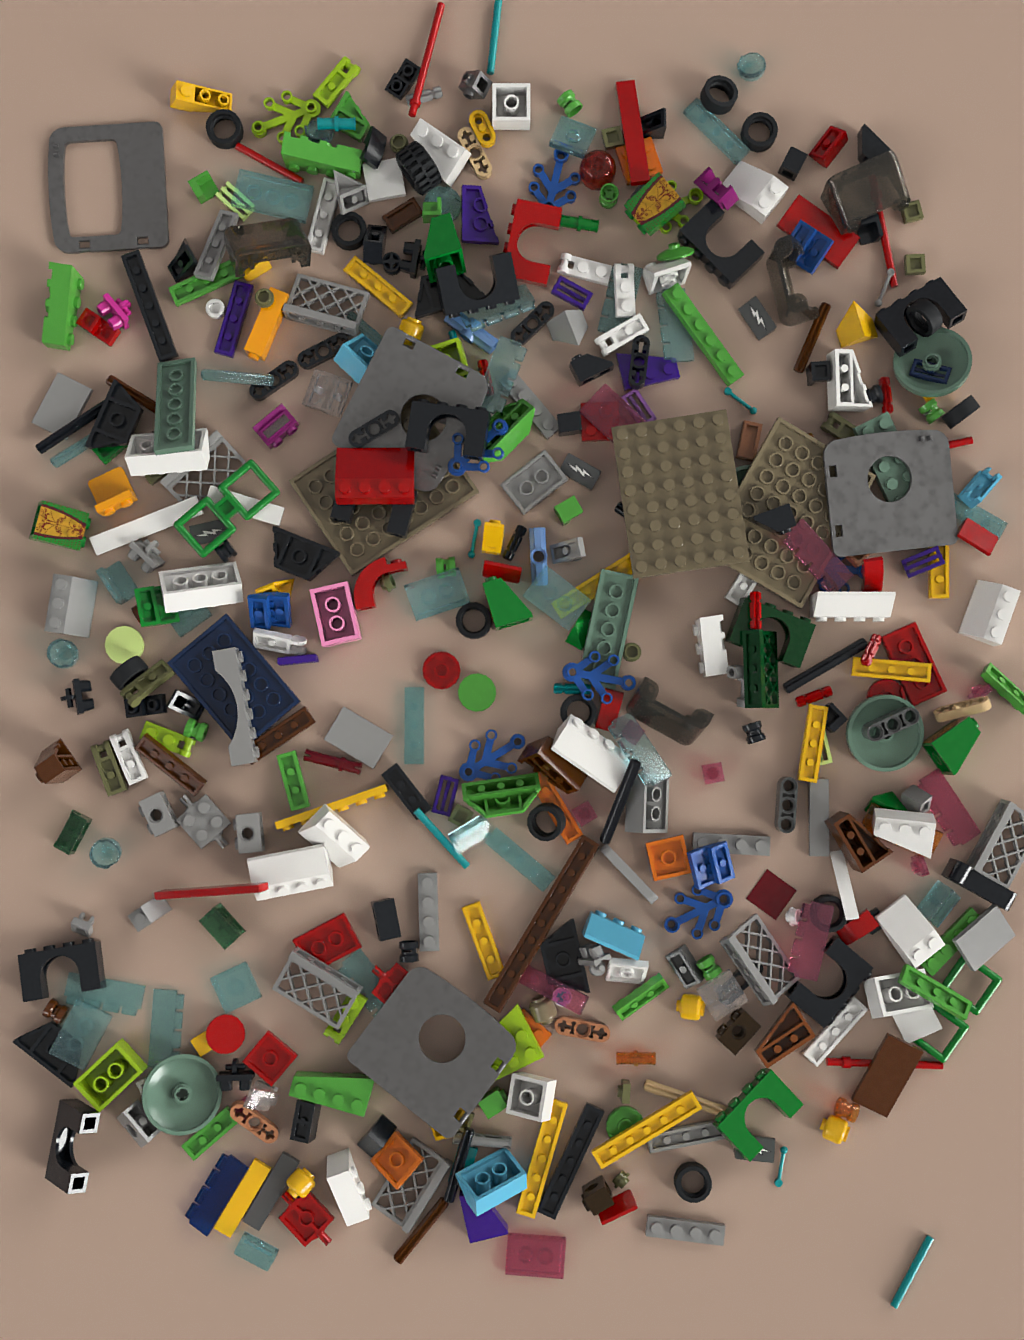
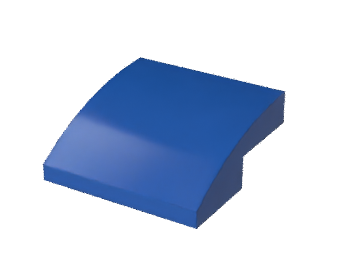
M800 219L779 254L813 275L834 241Z
M264 592L248 595L251 628L270 630L271 626L291 627L292 616L289 593Z
M726 841L713 843L686 852L696 889L700 890L714 883L722 884L736 878Z

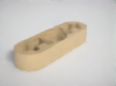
M469 127L461 128L458 132L459 144L469 152L473 149H477L480 152L479 157L473 158L470 156L468 159L474 173L481 180L490 178L492 174L491 163L477 140L474 131ZM464 134L469 136V140L471 143L469 146L467 140L465 138L463 139ZM479 162H481L484 169L487 168V173L480 172Z
M980 696L938 707L933 713L937 722H945L985 712L992 705L988 696Z

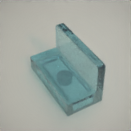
M117 561L107 569L101 567L96 570V573L116 603L122 605L135 596L134 589L138 587L120 561Z
M479 815L448 834L456 853L461 854L490 836L487 829L490 827V824L486 818Z
M938 880L917 906V909L928 921L938 928L958 903L960 897L953 889Z
M245 1231L234 1254L268 1271L279 1249Z

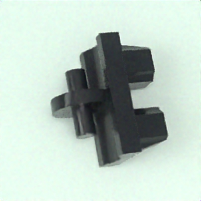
M415 239V243H404L403 253L411 255L412 260L402 259L400 264V271L410 274V278L416 279L419 264L420 270L425 271L426 268L424 260L425 250H423V254L420 256L422 250L420 239Z
M79 678L73 679L74 695L71 693V688L65 689L66 696L60 697L61 701H67L68 708L74 707L73 700H75L77 715H81L85 711L94 709L93 698L82 700L81 694L92 691L91 682L87 680L79 681Z
M233 1058L232 1064L225 1065L226 1070L232 1071H220L219 1075H216V1081H220L221 1091H231L233 1089V1081H239V1090L247 1091L251 1089L255 1072L253 1070H244L246 1069V1064H239V1059Z

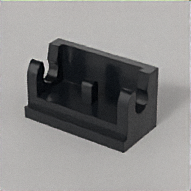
M394 898L372 901L371 905L378 940L385 941L402 937Z
M302 1099L297 1100L290 1140L306 1144L315 1140L321 1110L320 1104Z

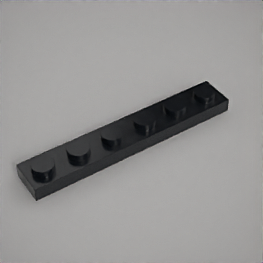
M138 249L122 255L124 267L159 361L165 362L178 357L141 252Z
M586 1102L540 1201L537 1212L554 1220L556 1219L605 1113L603 1109Z

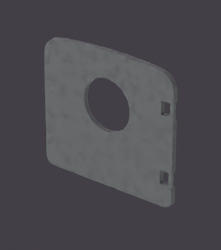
M390 327L386 330L332 436V441L340 448H356L349 443V434L385 411L393 410L400 416L398 426L361 448H406L407 433L401 424V412L408 400L418 395H429L441 402L448 403V406L463 404L470 409H475V407L482 406L488 390L487 381L482 374L400 329ZM405 339L415 343L413 350L403 345ZM458 368L468 372L466 379L456 374ZM388 414V419L384 422L382 419L378 420L383 425L384 430L387 428L385 426L386 423H395V415L391 416ZM446 418V424L441 434L429 440L427 453L414 452V488L421 491H431L439 485L447 473L448 462L454 458L452 436L455 433H461L464 438L466 436L465 426L459 420ZM376 423L371 424L369 427V432L373 435L380 431V427ZM365 428L362 429L364 434L360 436L357 434L354 435V443L358 442L360 444L361 438L367 436V440L370 439V436L367 435ZM457 436L455 441L460 442L461 436Z
M938 430L880 432L833 440L825 446L822 458L825 471L832 553L836 557L945 546L957 542L958 531L948 438L944 433ZM881 457H895L902 461L909 471V488L902 498L894 502H885L873 495L868 485L869 469ZM829 466H835L836 477H830ZM837 525L841 526V537H836L835 526Z
M417 967L406 974L351 1047L347 1057L354 1066L443 1137L452 1138L511 1060L516 1051V1042L514 1037L496 1019L471 998L429 969ZM435 1015H449L455 1018L462 1025L465 1032V1045L458 1057L449 1062H436L429 1059L423 1053L419 1044V1033L422 1025ZM498 1057L503 1062L498 1067V1069L495 1070L491 1067V1065ZM461 1107L466 1112L460 1120H457L454 1115Z

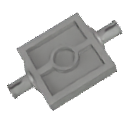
M186 794L182 796L183 798L179 800L185 805L186 810L176 821L201 849L212 841H216L222 849L229 843L221 835L231 822L207 794L193 803Z

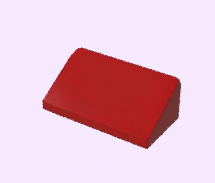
M830 126L808 154L809 157L827 168L848 142L846 131Z
M966 518L958 528L957 537L985 555H991L998 541V536L969 518Z
M484 560L482 576L487 578L496 576L497 579L502 578L506 582L519 584L522 568Z
M630 1189L613 1196L615 1204L598 1214L602 1225L638 1208Z

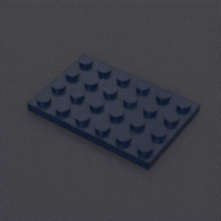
M225 614L167 663L232 740L237 727V704L229 684L215 671L212 651L232 647L239 648L244 662L241 663L242 670H245L247 681L244 682L245 689H248L250 694L248 707L253 712L251 724L252 727H255L258 738L301 701L231 617Z

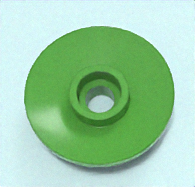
M679 242L669 244L668 249L662 251L656 257L658 261L677 260L692 255L694 249L680 246Z

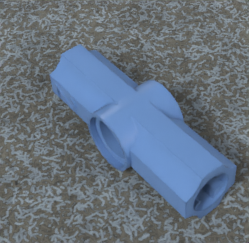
M461 312L458 317L449 318V315H447L444 319V322L456 330L465 341L470 344L474 343L489 355L499 343V340L485 331L479 322L472 318H467Z
M541 527L529 528L532 586L548 585L546 529ZM541 552L544 555L543 561L536 562L533 559L534 553Z

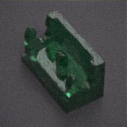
M72 810L68 821L53 846L68 855L75 854L93 819L76 810Z
M221 903L213 907L199 920L224 950L246 932Z

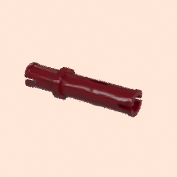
M309 749L305 751V754L311 756L304 755L303 761L332 767L341 772L347 771L360 775L361 770L355 767L362 768L361 762Z

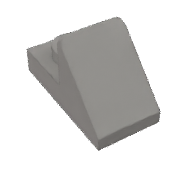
M583 537L550 545L553 564L577 561L586 556Z
M153 898L129 914L128 917L139 932L171 911L172 908L166 899L156 900Z

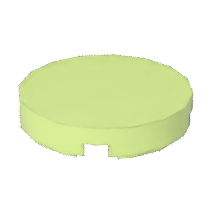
M128 626L116 627L110 631L105 641V649L109 658L121 664L134 656L141 657L145 646L140 632Z

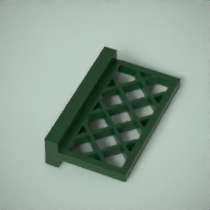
M761 629L742 631L745 708H779L777 632L763 631Z

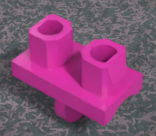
M108 293L104 294L103 301L97 305L99 314L102 317L109 313L113 315L108 319V324L113 330L121 327L126 330L130 327L128 324V316L131 315L129 310L131 303L129 300L122 301L118 298L114 301Z

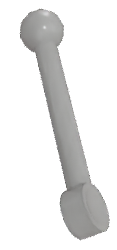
M893 268L887 270L888 276L878 300L875 301V306L877 307L882 305V298L888 283L895 274Z

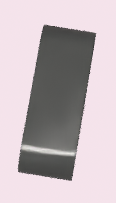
M903 706L863 725L861 732L866 739L879 741L916 724L919 721L920 714L915 708ZM907 711H910L911 718L906 721L905 714ZM893 719V727L888 728V720ZM872 727H875L876 734L871 737L869 731Z
M782 777L777 783L774 823L776 829L783 833L792 832L796 825L798 783L791 777ZM787 780L792 785L788 791L783 788V784ZM784 800H789L790 808L787 810L782 808ZM784 819L789 821V826L786 829L781 827V822Z

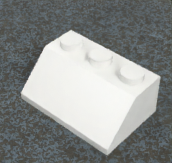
M977 580L958 633L991 646L1002 645L1021 591L1004 584Z
M324 804L298 830V833L312 845L324 843L329 859L339 868L357 861L370 848L366 839L327 804Z

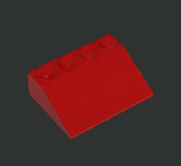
M337 448L335 469L336 504H415L414 451H408L406 448Z

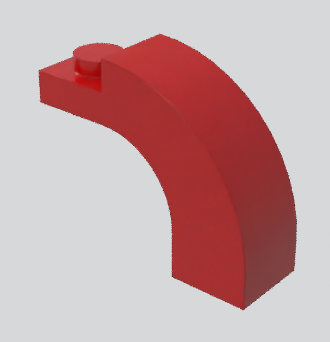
M383 557L366 566L355 584L354 601L356 610L362 611L377 608L374 596L377 582L382 578L383 574L386 576L388 574L408 571L406 561L395 559L390 561L391 564H387V559Z

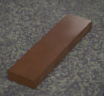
M306 706L254 740L255 746H258L260 757L257 758L258 761L316 723Z
M148 733L141 738L134 748L194 797L207 782V780Z

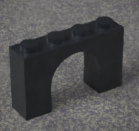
M711 199L679 230L677 237L681 245L693 248V257L701 260L705 264L706 270L711 274L714 273L719 283L730 290L762 259L765 252L751 239L733 256L720 257L712 253L707 246L706 235L722 220L725 212Z
M511 252L489 256L493 274V285L491 290L479 299H471L461 291L455 264L433 268L443 315H449V318L460 316V312L467 311V314L479 312L478 308L486 307V310L497 308L499 303H504V306L515 304V300L520 299Z
M941 277L928 281L924 287L911 291L905 298L897 299L891 306L882 308L876 313L875 327L899 357L914 350L917 346L918 338L904 319L907 308L917 300L926 299L932 302L940 311L943 323L948 329L965 319L966 307Z
M426 399L412 401L405 447L408 451L427 453L430 431L434 424L444 418H454L463 423L466 429L463 449L464 458L484 461L491 419L490 412L486 408L475 407V409H470L463 404L448 406V403L441 401L434 404L429 403L430 401Z
M414 491L415 504H392V512L386 531L389 535L407 539L418 497L417 491ZM335 500L330 516L331 519L351 525L356 505H337Z
M834 935L821 950L833 959L842 970L843 981L839 990L830 996L822 997L813 994L802 983L797 981L785 993L791 1001L823 1028L833 1023L836 1013L846 1007L849 997L851 995L854 996L859 991V985L863 980L869 979L873 969L869 963Z
M94 938L82 940V944L77 945L73 941L62 943L63 947L60 948L50 945L44 946V950L38 952L36 948L24 950V954L18 955L23 1002L49 998L47 970L51 962L59 956H66L76 963L79 970L81 992L106 988L101 941H94Z
M62 1099L59 1101L45 1179L66 1194L86 1192L89 1172L77 1164L73 1153V1142L76 1132L78 1134L97 1133L101 1114L79 1099Z

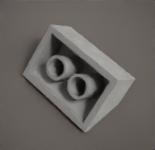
M53 574L44 631L89 638L98 581Z
M637 774L626 802L625 832L667 833L669 775Z

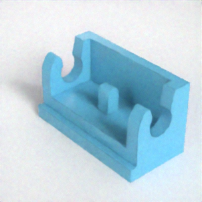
M991 467L978 471L957 496L970 509L981 503L1002 478L999 473L991 476L989 474L992 469Z

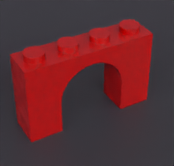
M517 199V203L512 205L511 215L514 218L513 223L508 225L507 234L510 235L509 242L504 244L503 253L511 252L518 282L547 287L550 265L525 259L519 253L517 243L520 235L530 227H542L558 231L562 208Z

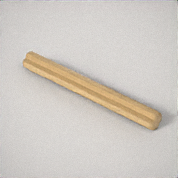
M648 1079L643 1086L645 1091L671 1100H675L686 1093ZM696 1096L703 1111L717 1115L728 1108L727 1106Z

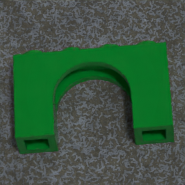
M768 1068L760 1069L755 1075L756 1078L742 1088V1093L730 1100L728 1103L729 1107L716 1115L713 1123L715 1128L749 1162L764 1148L746 1127L745 1112L749 1104L756 1099L767 1098L785 1117L790 1119L804 1105L783 1081Z

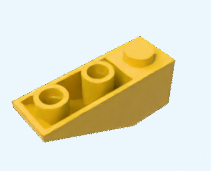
M176 80L171 88L170 107L187 112L213 113L220 109L232 111V94Z
M489 520V522L484 523L482 553L501 556L504 538V525L501 524V521Z

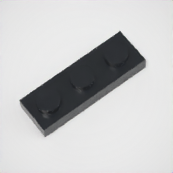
M397 763L381 774L416 820L418 818L413 812L417 808H420L424 814L432 809Z

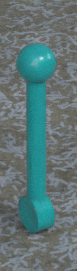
M725 388V395H730L731 397H733L735 400H737L739 403L745 406L748 410H750L751 414L757 413V409L755 407H751L738 396H736L734 393H732L731 388Z
M479 519L474 520L475 528L471 550L468 552L469 558L475 557L474 549L478 527L481 526Z
M786 1146L780 1148L781 1159L778 1177L774 1181L777 1187H781L783 1184L781 1177L785 1154L788 1152Z

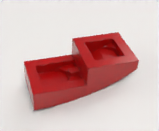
M85 308L76 321L77 325L110 347L121 333L119 329L113 330L107 321L88 308Z
M883 557L864 559L861 568L863 576L862 592H882L884 576Z
M605 688L606 692L612 695L613 700L609 704L601 702L595 728L614 732L624 692ZM604 695L603 700L608 702L610 697Z
M866 908L859 914V919L847 920L843 928L836 931V933L846 945H849L880 925Z

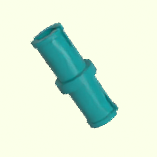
M334 116V118L317 117L318 130H335V132H339V130H356L355 117L338 118V116Z

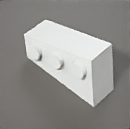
M420 118L410 135L414 141H417L425 148L436 164L441 178L452 187L471 153Z
M834 349L828 353L826 361H830L831 381L827 382L828 411L864 412L873 407L866 393V385L862 382L861 370L854 350Z
M723 614L699 618L692 625L693 634L697 636L698 643L695 644L696 653L700 655L701 662H698L700 674L703 673V677L727 674V650L723 640L725 632H722L721 627Z
M874 808L872 830L875 836L931 859L936 829L934 814Z
M349 1148L328 1155L326 1179L347 1227L369 1219V1210L372 1209L371 1202L365 1196V1189L359 1179Z

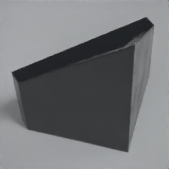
M184 238L175 258L167 266L176 283L194 275L193 273L198 264L186 238Z

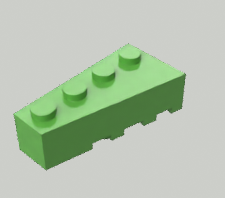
M284 131L281 155L286 168L290 171H306L311 175H318V173L326 174V176L334 178L333 170L354 180L361 179L363 161L360 159L362 150L340 144L332 147L330 143L323 140L317 143L308 140L307 136L303 135L299 139L291 137L290 132Z

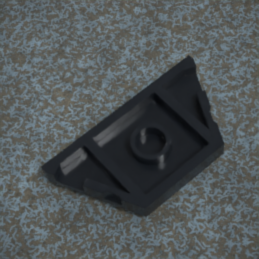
M464 273L457 275L460 289L467 297L479 299L485 296ZM428 275L421 276L415 311L416 319L442 312L437 283H430Z
M115 379L111 384L85 444V447L88 449L128 445L131 435L134 434L144 410Z
M276 526L272 528L274 532V567L310 582L340 556V552Z
M572 918L544 940L540 946L549 984L590 993L584 965H579L577 960L582 955L579 949L580 944L574 918Z
M51 1021L13 1040L15 1045L70 1088L74 1086L73 1083L77 1078L83 1043L60 1025Z

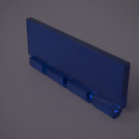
M222 1153L215 1165L217 1169H213L205 1181L208 1187L202 1186L194 1199L198 1204L193 1202L185 1214L190 1220L189 1224L205 1236H209L249 1170L247 1165L232 1154L228 1156Z

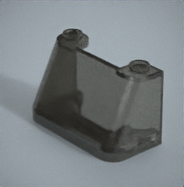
M893 150L833 175L827 180L820 197L841 235L847 232L853 233L859 228L858 225L861 220L892 207L893 210L902 211L909 206L911 200L898 157Z
M288 217L280 220L230 226L224 232V241L235 278L245 276L244 271L249 267L254 269L255 263L291 258L292 263H296L297 260L301 267L310 266L312 248L303 228L295 218Z
M791 234L775 242L766 260L779 319L782 324L788 327L820 317L818 308L810 307L803 294H794L789 269L797 266V258L800 254H804L802 244Z
M647 677L641 678L627 703L626 711L628 715L682 745H691L711 722L714 714L705 709H697L691 715L684 716L656 701L655 699L659 692L657 683Z

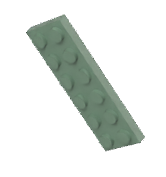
M195 357L159 362L157 364L153 450L156 456L195 450L197 362Z
M888 411L852 429L855 436L897 431ZM886 456L876 460L870 468L872 473L877 475L875 479L885 501L894 502L905 495L910 484V475L907 467L895 457Z
M601 569L582 660L588 657L592 651H598L601 658L598 662H592L585 667L584 671H592L605 662L610 655L615 654L619 657V664L611 666L601 674L618 677L639 578L633 579V575ZM593 653L591 658L592 660H597L598 656ZM611 657L610 662L615 664L616 658ZM581 678L583 683L592 685L588 679ZM600 682L605 688H616V684Z

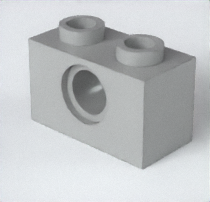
M164 791L138 802L140 805L138 807L142 817L146 818L148 822L147 828L151 835L154 834L157 837L180 826L176 821L177 818ZM155 810H159L161 812L162 816L160 820L155 819Z
M262 812L235 815L236 819H233V828L237 830L235 848L239 850V854L264 851L265 841ZM246 828H250L253 831L251 838H247L244 835Z
M138 1099L117 1117L118 1121L141 1148L161 1132L149 1121Z

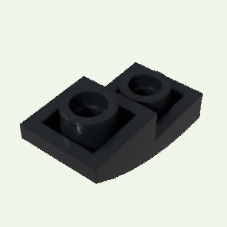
M406 58L397 74H393L384 90L401 101L418 79L420 67Z
M374 126L370 127L363 142L365 147L360 159L373 169H378L385 151L387 137Z
M165 694L146 696L135 708H132L128 704V700L124 699L126 718L167 713Z

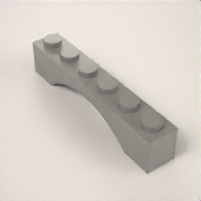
M236 647L212 651L215 671L229 684L237 704V727L234 737L228 746L231 766L258 762L257 758L260 757V752L254 742L257 735L255 727H252L251 724L253 712L248 707L250 694L249 690L245 689L244 682L247 681V676L241 666V663L244 662L242 651H239V648Z

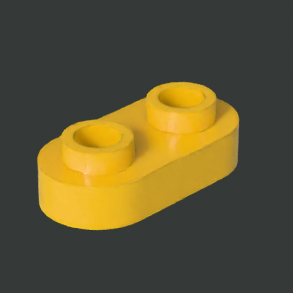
M473 111L469 116V125L483 148H490L496 141L495 131L484 111ZM480 120L482 123L476 124L475 122ZM484 137L490 138L488 141L483 140Z

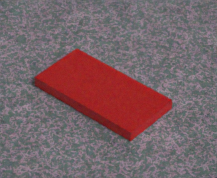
M800 194L776 226L790 236L801 219L832 239L834 243L823 260L836 269L840 267L860 239L858 235Z
M916 622L881 636V643L889 660L932 663L930 683L899 680L904 688L908 702L916 706L947 692Z

